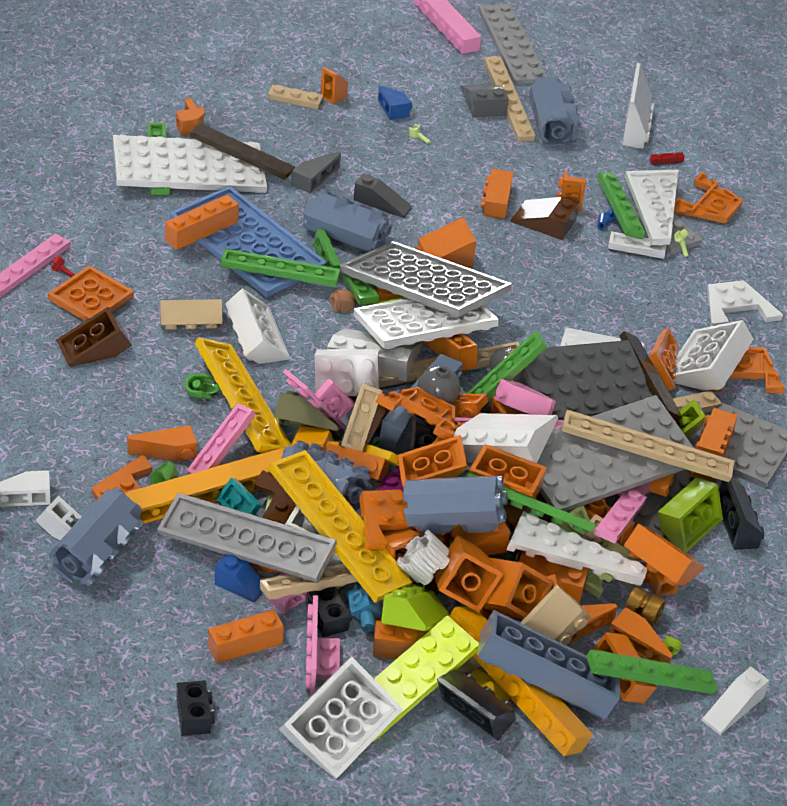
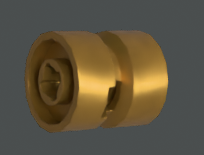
M636 586L632 590L625 607L645 618L651 626H655L662 615L666 600L655 594L649 596L648 591Z

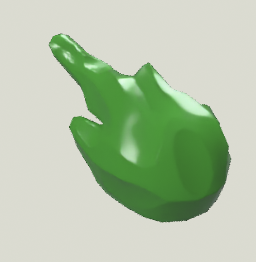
M191 374L185 381V391L194 398L213 399L212 394L222 392L218 383H211L214 377L208 374Z
M170 461L163 463L150 474L151 485L178 478L176 466Z

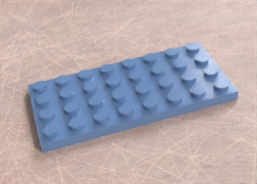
M227 186L170 212V219L228 195L239 204L238 223L198 240L202 246L221 260L225 249L327 266V262L231 186ZM232 269L266 298L300 282L293 279Z

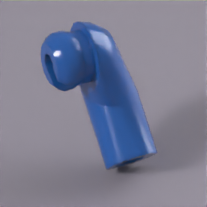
M613 209L599 215L598 229L604 230L607 224L616 220Z

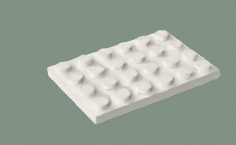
M407 298L354 308L356 319L384 349H393L400 345H413L415 342L433 341L441 337L449 338L461 333L469 334L476 330H489L492 327L498 326V318L484 305L464 314L462 317H454L452 314L438 311L436 308L422 305L420 302Z

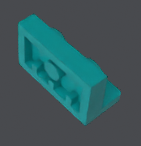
M232 477L216 498L224 507L254 516L262 507L257 499L237 479Z

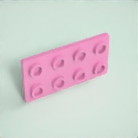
M285 369L283 371L288 377L285 381L294 389L298 387L297 393L303 399L307 400L309 398V404L320 410L319 412L329 420H332L339 430L346 431L347 426L341 419L355 404L333 381L328 379L314 394L288 370Z
M313 596V604H308V618H312V620H307V636L311 638H307L306 652L307 655L311 656H306V673L309 674H306L305 689H310V697L315 693L316 680H328L340 668V638H317L318 596Z

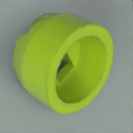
M665 636L663 641L666 647L671 650L672 655L678 654L683 644L681 641L670 636Z

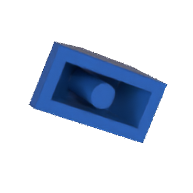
M379 86L377 100L389 120L410 117L412 102L407 98L406 94L385 86Z
M225 554L216 564L215 585L252 602H255L262 593L260 589L261 578L247 561Z

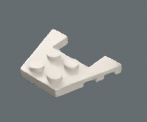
M744 280L708 284L710 327L729 323L724 313L756 309L765 322L782 320L783 314Z

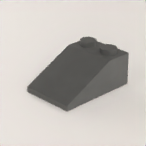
M496 84L460 86L473 118L507 115L509 98L504 88Z

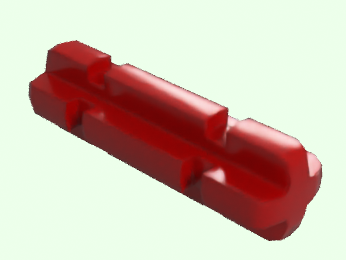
M676 152L675 154L662 153L659 156L658 154L650 155V162L652 165H658L659 163L671 164L675 163V161L676 163H683L685 156L683 152Z

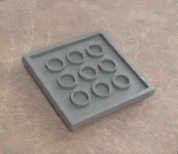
M722 403V406H719L718 409L738 415L725 458L734 460L732 474L767 488L787 456V429ZM699 437L697 438V440H696L695 443L693 444V447H694V448H695V446H696L697 441H700V440H699Z

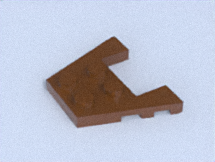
M262 470L254 484V490L273 497L262 518L285 525L296 507V503L274 477Z

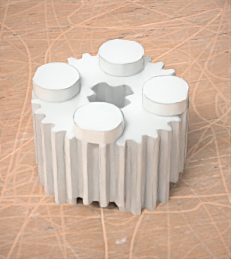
M429 530L421 538L419 536L414 537L405 547L407 552L404 557H399L396 561L397 565L416 583H422L423 585H427L433 579V573L438 569L442 570L450 561L447 557L449 549Z

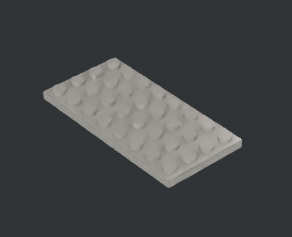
M394 241L340 265V272L351 278H357L364 283H370L380 289L391 291L393 294L402 295L409 300L420 302L422 305L436 308L438 311L447 312L454 317H462L464 314L476 310L478 307L512 291V283Z
M656 395L591 416L694 448ZM562 426L552 430L537 461V464L547 467L540 490L541 495L548 505L565 512L685 470L684 468L562 432Z

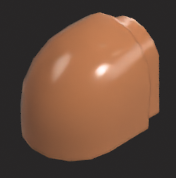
M338 289L330 294L329 303L335 312H347L356 307V299L351 291Z

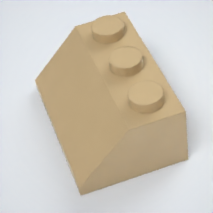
M222 299L160 300V326H165V330H177V326H185V329H197L199 325H206V329H218V325H222Z
M556 585L520 623L567 645L571 641V637L578 630L583 629L592 616L572 596Z

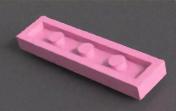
M237 403L186 471L192 474L217 467L256 416L255 412Z
M628 489L624 491L597 526L595 535L615 544L643 507L647 496L642 495L637 490Z

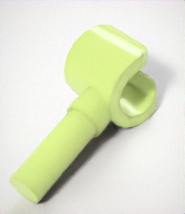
M414 124L413 128L409 127V135L412 138L418 137L425 143H430V140L420 133L419 125Z
M683 229L681 232L679 230L674 234V240L680 243L684 257L689 256L685 239L688 237L686 229Z

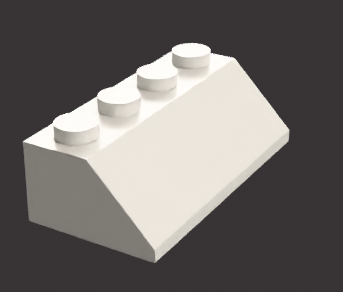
M243 288L225 303L228 309L227 314L234 324L233 329L239 337L238 342L242 345L243 354L249 361L253 360L258 364L288 360L290 358L267 304Z

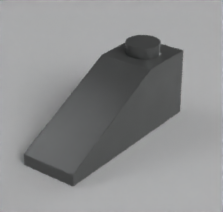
M335 152L302 162L292 170V186L308 193L314 191L340 168L341 153Z
M363 173L355 182L354 201L402 218L412 209V205L378 178Z

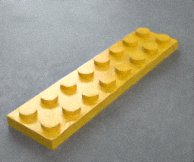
M198 337L194 344L207 364V368L214 376V380L222 390L223 395L229 402L230 407L233 409L238 403L255 412L256 416L245 429L246 435L254 445V449L262 454L291 446L290 441L275 419L233 346L228 343Z
M306 450L270 463L268 470L320 535L337 541L334 552L375 603L383 600L384 595L392 593L395 589L402 590V587L411 586L413 581L397 565L396 560L386 548L379 550L365 549L364 521Z

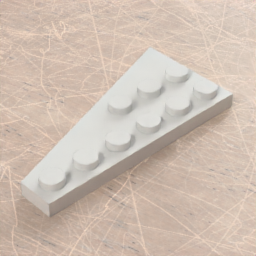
M678 170L626 171L625 173L626 182L651 245L670 244Z
M524 511L506 549L512 552L515 549L526 551V556L534 557L537 554L542 555L549 562L582 570L583 567L590 568L597 575H602L604 572L609 573L616 580L641 586L647 568L637 561H631L622 557L618 552L609 551L596 542L585 540L574 532H568L554 523H548L537 515Z

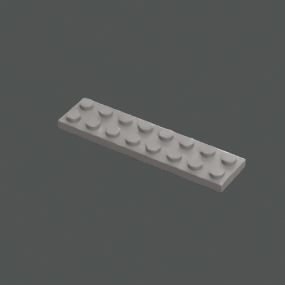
M511 4L479 6L478 12L514 86L532 85L535 79L547 77Z
M177 493L157 528L160 535L222 554L233 555L238 559L316 583L322 577L336 550L337 544L335 539Z

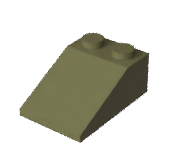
M294 391L280 392L274 416L280 425L298 429L300 426L328 429L331 431L332 436L341 438L342 433L338 426L300 397L299 393Z

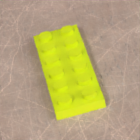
M448 615L374 678L403 710L373 741L381 737L437 688V679L441 675L457 670L478 652L479 643Z

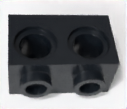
M335 586L321 591L314 590L306 593L307 608L308 604H313V596H318L317 627L322 637L349 631L352 614L350 609L345 607L342 594L336 590Z
M206 680L177 682L176 700L181 736L210 734L211 724H215V711L209 707L212 704V691L207 690Z

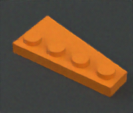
M669 327L661 331L649 354L651 362L668 391L675 388V383L672 380L676 379V373L673 369L677 365L675 358H677L678 344Z

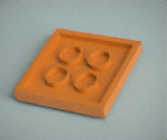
M90 265L48 293V300L83 321L88 320L107 307L113 312L134 297L133 290Z

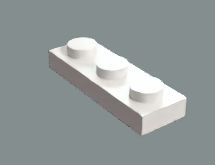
M611 231L608 249L664 259L666 245H651L649 238L638 239Z

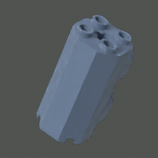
M557 77L535 79L534 83L530 86L529 100L540 139L544 140L548 146H565L567 141L577 140V125H580L581 120L580 114H577V104H574V94H571V84L562 83Z
M325 189L316 192L315 195L317 197H312L309 200L303 218L307 220V224L303 223V227L309 231L316 233L317 229H324L329 238L365 252H370L385 245L386 236L391 233L392 225L389 224L388 215L373 207L370 209L365 204L357 201L354 203L341 195L335 196Z
M299 440L293 446H287L284 449L281 459L306 450L355 511L360 508L359 496L362 491H373L372 484L368 482L370 480V469L361 465L354 466L355 462L353 460L342 457L340 461L338 453L330 450L323 451L324 447L319 444L311 443L309 446L308 443Z
M503 476L411 479L405 481L403 500L404 502L407 501V508H404L407 525L416 527L417 531L426 535L425 532L428 530L432 534L449 533L453 529V525L458 524L462 527L463 531L469 533L492 532L496 530L500 522L506 521L504 505L508 503L507 491H503Z
M119 488L106 490L49 553L50 559L53 557L55 560L52 564L54 570L68 582L74 583L75 580H80L79 584H86L89 587L144 524L140 516L142 512L141 507L127 497Z

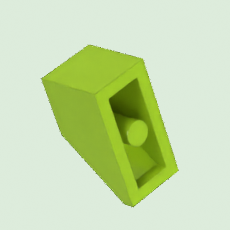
M692 400L681 409L682 418L678 422L675 421L687 439L702 429L706 419L696 400Z

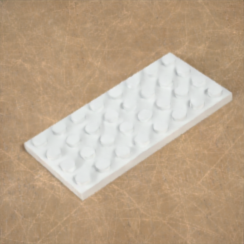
M113 135L112 142L117 186L170 187L174 189L214 191L231 186L237 192L266 193L267 191L264 170L196 139ZM243 142L251 147L260 150L259 143Z

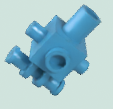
M357 583L353 589L346 591V597L350 604L349 609L352 617H356L361 621L362 631L372 632L375 630V618L382 615L383 600L375 603L360 583Z

